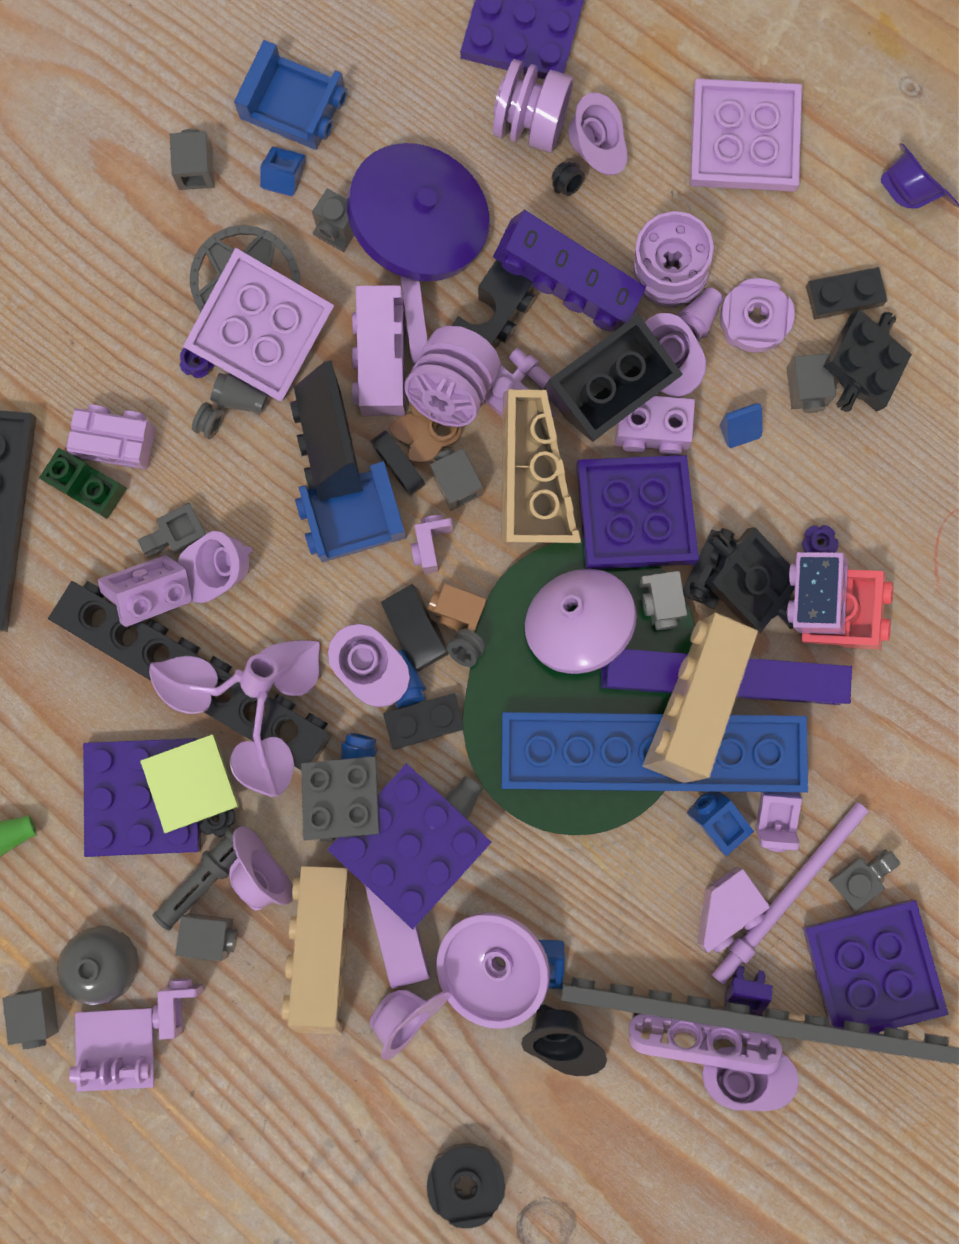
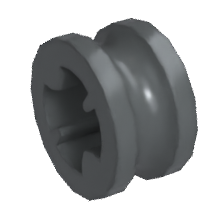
M204 402L193 419L192 431L197 434L204 432L205 438L212 439L222 424L224 411L220 408L213 410L210 403Z
M467 629L458 631L454 639L447 646L450 657L465 667L474 666L486 649L483 640L476 633Z

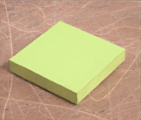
M213 734L140 761L164 833H169L239 807L216 736Z

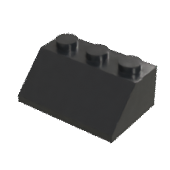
M637 314L550 378L543 390L547 391V395L563 417L593 442L683 374L639 314Z
M332 360L326 361L293 387L296 401L290 402L295 424L301 422L303 434L297 435L301 455H308L310 467L304 468L309 490L316 489L320 501L363 491L342 393Z

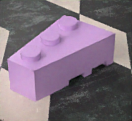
M401 285L356 286V312L352 314L353 334H357V347L352 349L353 369H358V382L352 383L353 404H359L362 416H404L405 309Z

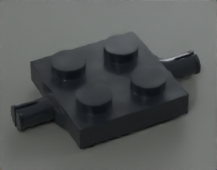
M858 309L849 316L823 366L838 379L844 389L836 404L838 408L842 406L841 411H851L856 398L863 400L876 412L887 407L912 355L890 336L889 332L896 322V316L891 317L892 313H882L878 324H876L864 312Z
M756 527L747 528L733 545L722 535L721 531L712 534V538L708 539V543L722 557L719 565L705 581V584L744 625L758 630V633H761L771 619L779 616L789 629H793V623L788 622V602L795 589V586L790 585V564Z

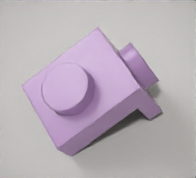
M432 515L422 518L421 524H415L418 542L411 544L414 565L422 564L424 574L438 572L432 536L453 532L451 518L444 519L443 515Z
M761 792L755 827L761 847L774 852L799 849L800 841L796 832L802 803L800 793Z
M192 978L169 980V986L157 991L158 1005L153 1007L152 1021L154 1029H159V1040L175 1039L183 1032L182 998L199 996L204 992L203 984L193 985Z

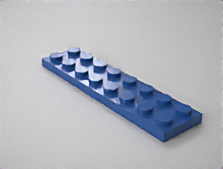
M502 712L501 789L808 793L807 716L730 715L709 778L682 783L642 767L663 714Z

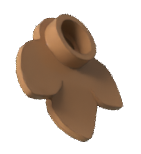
M410 402L411 413L398 418L389 425V431L398 441L410 445L409 461L418 463L434 459L442 447L453 445L461 435V427L449 426L450 432L448 434L440 435L436 430L442 424L434 422L418 412Z

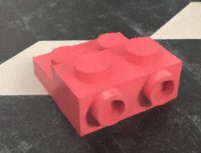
M848 570L845 634L802 633V642L804 644L840 645L844 648L882 650V641H890L891 619H884L885 604H892L893 582H886L887 576L884 571Z

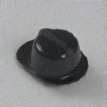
M542 1004L537 1010L531 1031L522 1038L521 1046L525 1052L539 1058L564 1074L590 1076L599 1073L607 1062L605 1051L597 1043L586 1037L580 1018L572 1011L555 1009Z

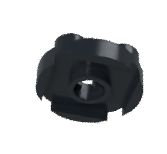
M460 1143L446 1148L434 1158L428 1174L427 1196L432 1209L437 1215L440 1214L443 1219L449 1221L450 1225L457 1228H475L488 1222L499 1205H501L505 1194L504 1173L499 1161L493 1156L489 1148L472 1143ZM468 1175L470 1180L477 1182V1186L471 1188L470 1195H464L462 1189L455 1188V1183L460 1182L461 1176Z

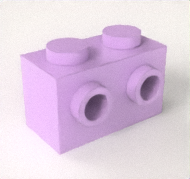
M654 396L616 424L614 445L623 446V450L628 452H643L645 448L660 449L659 452L664 455H680L682 451L687 452L692 443L695 399Z

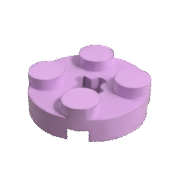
M751 278L741 282L739 286L729 292L720 310V324L725 333V339L730 345L737 346L748 352H765L775 349L781 344L790 332L795 318L793 302L789 296L787 298L785 293L780 290L781 286L768 279ZM756 307L760 308V314L766 315V320H761L760 323H755L748 317V314L752 313Z

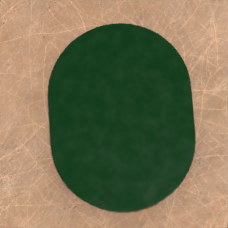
M580 539L581 543H553L531 552L510 567L493 587L487 598L476 630V634L485 643L486 649L484 654L479 657L477 663L470 667L463 710V735L466 751L472 768L483 788L496 803L518 820L540 830L563 835H590L622 826L644 813L665 791L501 789L502 712L664 714L672 693L600 688L601 668L579 674L559 672L544 665L530 649L525 635V618L528 608L536 594L552 579L566 572L586 569L583 539ZM660 566L597 569L610 573L621 580L633 597L637 615L636 626L632 638L625 649L689 654L693 644L690 639L695 622L685 597L687 616L683 620L678 621V627L656 630L655 624H652L651 616H645L642 594H646L647 590H639L638 581L642 576L666 573ZM578 605L571 607L568 612L574 611Z

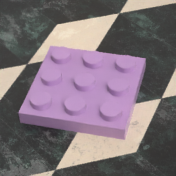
M695 79L693 85L689 186L796 192L799 186L802 84Z
M235 248L183 347L282 402L334 305Z

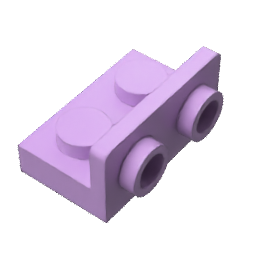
M167 555L97 579L100 592L116 605L120 623L125 627L192 601L186 569Z

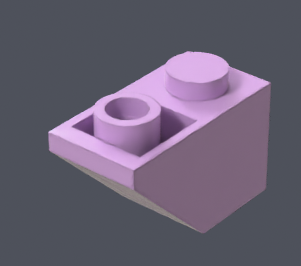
M735 867L705 889L697 943L707 953L711 950L718 953L728 947L734 941L733 934L743 927L746 930H750L765 919L763 913L770 908L743 869Z

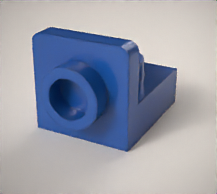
M720 792L703 794L696 800L694 806L687 811L689 817L700 825L717 849L725 856H728L754 832L732 801Z

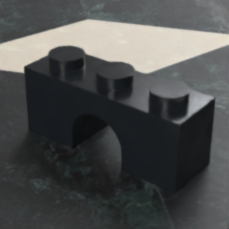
M495 260L478 286V300L493 310V317L484 324L476 325L458 316L452 325L461 326L476 332L486 339L495 350L501 341L505 344L509 341L517 327L514 321L520 312L526 314L536 299V295L533 294V282L522 275L509 273L498 260Z

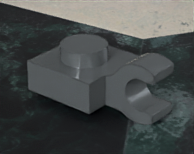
M188 503L156 519L161 529L138 540V543L143 553L146 554L147 558H150L162 552L167 546H170L173 553L177 554L202 538L206 533L191 504Z
M885 849L868 864H865L860 857L855 858L828 881L849 907L857 912L885 889L878 879L893 871L901 863L892 851L888 852Z

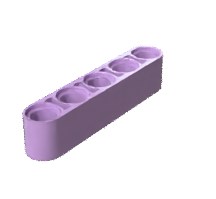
M366 887L391 988L395 989L430 979L418 926L412 930Z

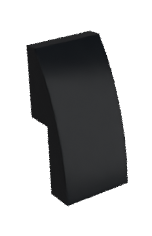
M411 584L381 602L403 650L416 671L419 672L449 655L437 623L430 618L417 587Z

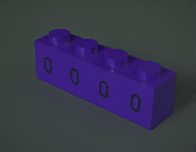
M523 210L510 220L493 255V258L502 263L501 265L506 271L529 279L538 291L555 295L563 300V305L573 312L584 313L593 319V323L598 328L605 331H615L632 319L646 288L643 284L526 210Z

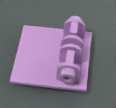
M153 1008L75 1012L76 1067L70 1068L69 1080L70 1083H76V1092L154 1087Z

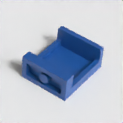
M263 40L234 103L240 119L317 150L321 140H326L330 135L333 125L332 117L336 108L341 109L347 97V88H345L341 72L335 70L332 77H329L281 57L276 44Z
M384 461L370 465L371 471L360 474L363 487L361 492L320 501L316 489L309 490L306 485L298 487L301 497L295 499L297 510L301 520L308 519L311 532L305 533L307 545L311 555L317 553L322 563L406 539Z

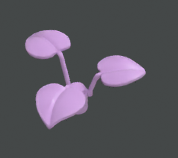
M288 641L271 645L261 651L260 654L250 657L244 671L236 670L233 677L216 688L215 686L218 681L217 673L211 664L204 659L182 656L150 664V678L158 696L169 707L186 714L205 712L211 704V695L219 696L235 683L240 682L244 693L258 700L253 731L254 742L244 741L234 748L230 757L231 771L235 778L245 787L270 797L279 796L287 789L294 770L293 756L288 745L280 738L269 737L261 741L260 733L265 700L273 683L281 693L291 696L306 694L314 688L319 676L320 643L318 641Z

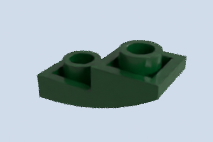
M59 447L39 477L45 483L108 519L127 489L117 481L95 470L87 463Z

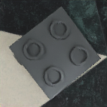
M376 756L301 763L304 841L320 839L321 842L335 841V838L379 834Z

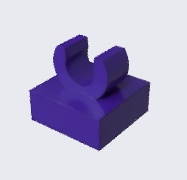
M739 966L733 975V981L725 992L724 1007H726V1002L750 1005V1013L763 1014L772 1001L773 988L772 985L764 984L766 979L764 971L759 970L753 982L744 978V967Z

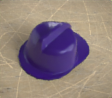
M900 143L899 146L902 154L881 177V183L892 199L900 206L913 209L920 208L943 197L949 203L959 208L957 200L922 168L910 150L903 143Z

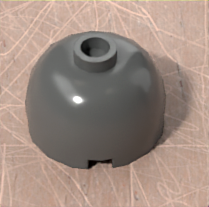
M98 926L85 929L72 937L60 953L57 965L59 982L66 994L79 1003L89 1005L110 1003L126 993L131 987L139 967L137 949L127 935L122 932L119 933L110 927Z

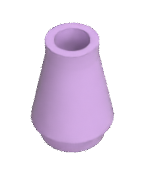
M706 288L698 298L677 315L689 325L698 341L700 338L707 336L718 308L723 302V297L717 290Z

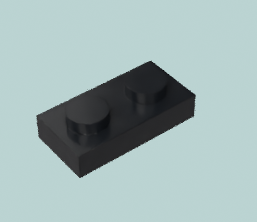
M879 267L811 280L806 285L814 320L855 312L858 309L865 310L884 306L887 302Z
M455 693L383 713L393 750L463 730V720Z

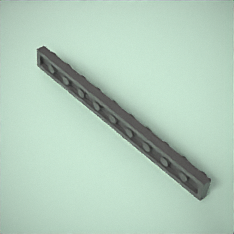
M572 977L571 984H563L561 1001L959 1065V1047L950 1045L949 1037L924 1033V1040L908 1038V1030L884 1027V1034L868 1032L869 1024L845 1020L843 1028L828 1025L829 1018L805 1014L804 1021L789 1019V1012L784 1010L766 1008L765 1015L749 1013L750 1005L726 1002V1009L710 1006L711 999L688 995L687 1002L671 1000L672 993L649 989L648 996L633 994L632 986L610 983V990L594 988V980Z

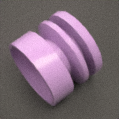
M513 59L497 93L494 105L493 136L503 139L509 125L512 124L510 141L517 143L524 128L530 129V147L553 153L567 113L574 77L550 70L543 84L539 85L537 84L538 67L531 64L524 80H522L524 63L523 61Z
M666 212L648 221L638 234L635 247L634 277L636 281L646 286L643 296L654 304L671 308L686 305L698 297L706 286L714 245L710 231L700 219L690 213ZM666 264H667L668 266H670L671 268L666 269V268H665ZM675 264H677V265H678V269H676L675 267H672V266H674Z
M444 326L436 329L421 352V357L415 363L413 370L405 381V393L409 402L418 412L434 422L453 427L469 425L476 418L480 407L485 401L486 393L491 389L499 374L501 362L497 351L482 336L461 326Z

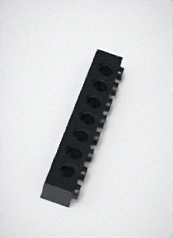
M71 581L48 617V620L150 681L149 667L151 663H155L154 653L161 646L168 647V660L182 656L204 659L198 655L200 647L183 637L177 643L166 636L169 631L168 628L149 618L146 624L141 621L127 627L122 625L116 605L103 599L104 595L100 592V588L89 581H86L84 586ZM104 609L106 613L104 622L100 626L94 627L92 625V615L95 611ZM135 627L137 630L136 641L132 645L125 646L123 643L124 632L129 628ZM212 656L210 661L204 659L211 664L217 673L218 681L215 688L233 677L229 673L232 669V666L215 656ZM240 682L232 686L234 690L233 697L226 703H220L217 696L211 695V704L204 713L254 742V722L250 720L248 711L250 706L258 701L257 698L246 695L241 688ZM278 693L274 699L267 696L264 705L266 714L262 719L260 733L261 741L269 737L282 739L280 736L281 726L287 721H294L298 726V734L294 740L285 742L291 750L294 766L301 770V763L317 762L332 737V734L325 730L328 723L310 712L306 718L300 716L293 711L296 704Z

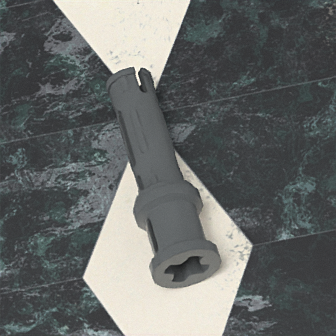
M228 827L224 831L225 836L211 851L206 850L202 854V863L164 904L152 914L155 921L161 927L170 931L181 916L199 900L218 878L222 880L229 876L230 867L237 859L233 845V828ZM230 848H232L225 857H222ZM196 884H198L197 887H196L179 905H177V904L180 902V900H181Z

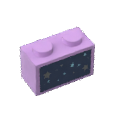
M797 552L796 563H791L789 572L790 585L795 586V599L788 602V622L793 623V628L799 633L845 634L848 559L844 553Z

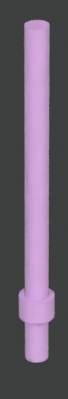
M856 802L771 903L770 908L763 913L765 919L750 929L742 939L737 938L728 948L730 953L712 973V976L718 982L724 985L742 962L747 964L756 952L753 949L868 814L869 811L863 805Z

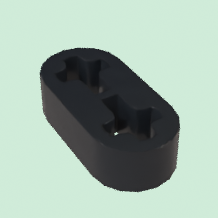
M386 430L370 440L377 454L409 496L425 486L417 470Z

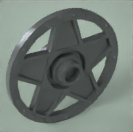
M232 226L213 234L197 251L190 270L191 293L199 311L201 312L234 251L232 247L222 242L223 239L237 235L257 236L243 252L270 268L275 247H277L289 264L292 281L300 285L299 269L290 249L276 235L255 226ZM207 254L218 276L199 291V271Z

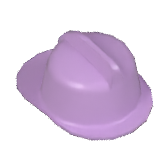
M588 93L578 102L575 116L569 124L568 135L570 143L574 150L598 172L606 175H617L624 170L627 164V148L621 114L615 103L601 93Z
M659 313L648 318L645 324L683 374L661 392L671 397L684 396L693 392L701 384L706 373V358L691 328L681 317L671 313Z
M216 530L207 533L188 546L180 554L177 563L186 569L192 602L205 603L211 601L240 583L248 574L249 555L253 553L252 547L244 546L238 539L229 537L224 532Z
M348 625L339 630L330 641L328 649L329 665L336 676L357 698L367 705L376 707L389 706L401 699L409 684L408 666L402 656L378 631L367 625Z
M245 826L236 828L233 833V845L237 859L230 867L229 873L231 886L234 891L256 911L273 902L279 905H288L293 901V885L288 875L273 859L255 832Z
M398 990L388 994L370 1018V1026L384 1046L381 1053L382 1059L389 1060L402 1051L416 1035L420 1027L446 1003L450 997V992L444 991L428 1001L409 990Z
M724 1047L716 1051L720 1054L728 1055L735 1050V1047ZM742 1047L741 1057H746L747 1047ZM760 1048V1059L767 1060V1049ZM783 1053L779 1068L771 1074H756L704 1065L702 1074L705 1089L711 1098L721 1106L736 1111H771L781 1109L792 1101L797 1093L799 1083L796 1067Z

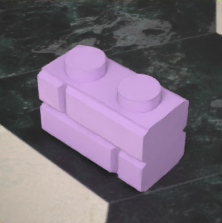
M88 405L87 410L78 408L74 410L66 448L71 455L79 459L147 470L155 427L146 420L144 414L139 412L124 411L123 416L110 414V409L106 407Z

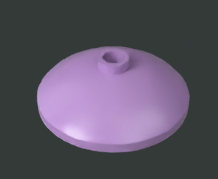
M578 569L566 572L548 582L533 598L525 618V635L528 645L535 656L544 665L553 670L569 674L594 671L613 661L628 645L636 626L635 603L625 584L610 573L597 569ZM578 605L574 611L568 612L571 607Z
M479 913L464 918L446 934L437 955L438 980L442 991L450 992L448 1002L464 1018L477 1025L495 1029L519 1025L538 1010L548 992L550 969L541 943L525 925L509 916L498 913ZM496 957L503 958L506 966H500L496 961Z

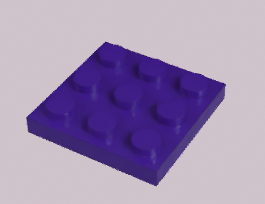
M475 0L460 50V59L504 70L509 69L513 59L520 60L524 63V75H526L531 64L537 65V78L543 80L550 70L565 74L585 0Z
M687 455L581 459L577 461L576 470L586 569L697 564L699 555Z
M197 738L83 743L84 857L201 851L199 822L164 833L140 762L146 758L198 740Z
M406 763L378 794L379 834L337 838L327 850L413 930L492 841Z
M910 899L802 927L827 1018H829V1025L844 1028L845 1020L869 1024L868 1032L881 1033L884 1032V1027L900 1028L949 1015L916 900Z

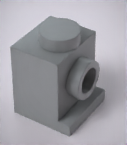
M674 571L641 577L638 581L639 590H647L646 594H642L645 616H651L652 624H655L656 630L678 627V621L683 620L687 616L680 572Z

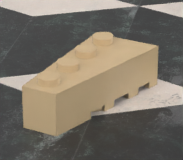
M508 389L503 393L501 541L581 543L573 515L574 509L571 496L568 493L564 465L560 458L556 440L557 435L546 390Z
M717 613L697 622L690 639L693 644L688 656L680 666L677 683L642 767L682 783L709 778L758 630Z
M301 866L300 877H294L292 898L293 900H298L297 916L291 915L289 923V939H295L294 955H287L285 975L286 979H291L290 995H284L282 1019H288L287 1026L296 1033L342 1035L343 1021L337 1020L338 1007H341L342 1002H344L345 992L344 977L340 975V971L345 966L347 953L346 936H343V930L348 927L350 873L347 868Z

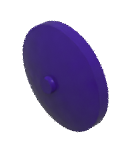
M401 143L386 146L375 151L360 164L347 194L348 220L354 236L361 247L379 265L392 273L408 279L439 281L458 275L467 269L477 258L488 237L490 224L488 204L476 179L457 160L429 146Z

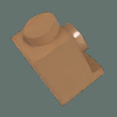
M444 583L441 592L434 591L427 611L439 617V624L456 631H460L461 626H463L467 630L476 633L477 625L487 599Z

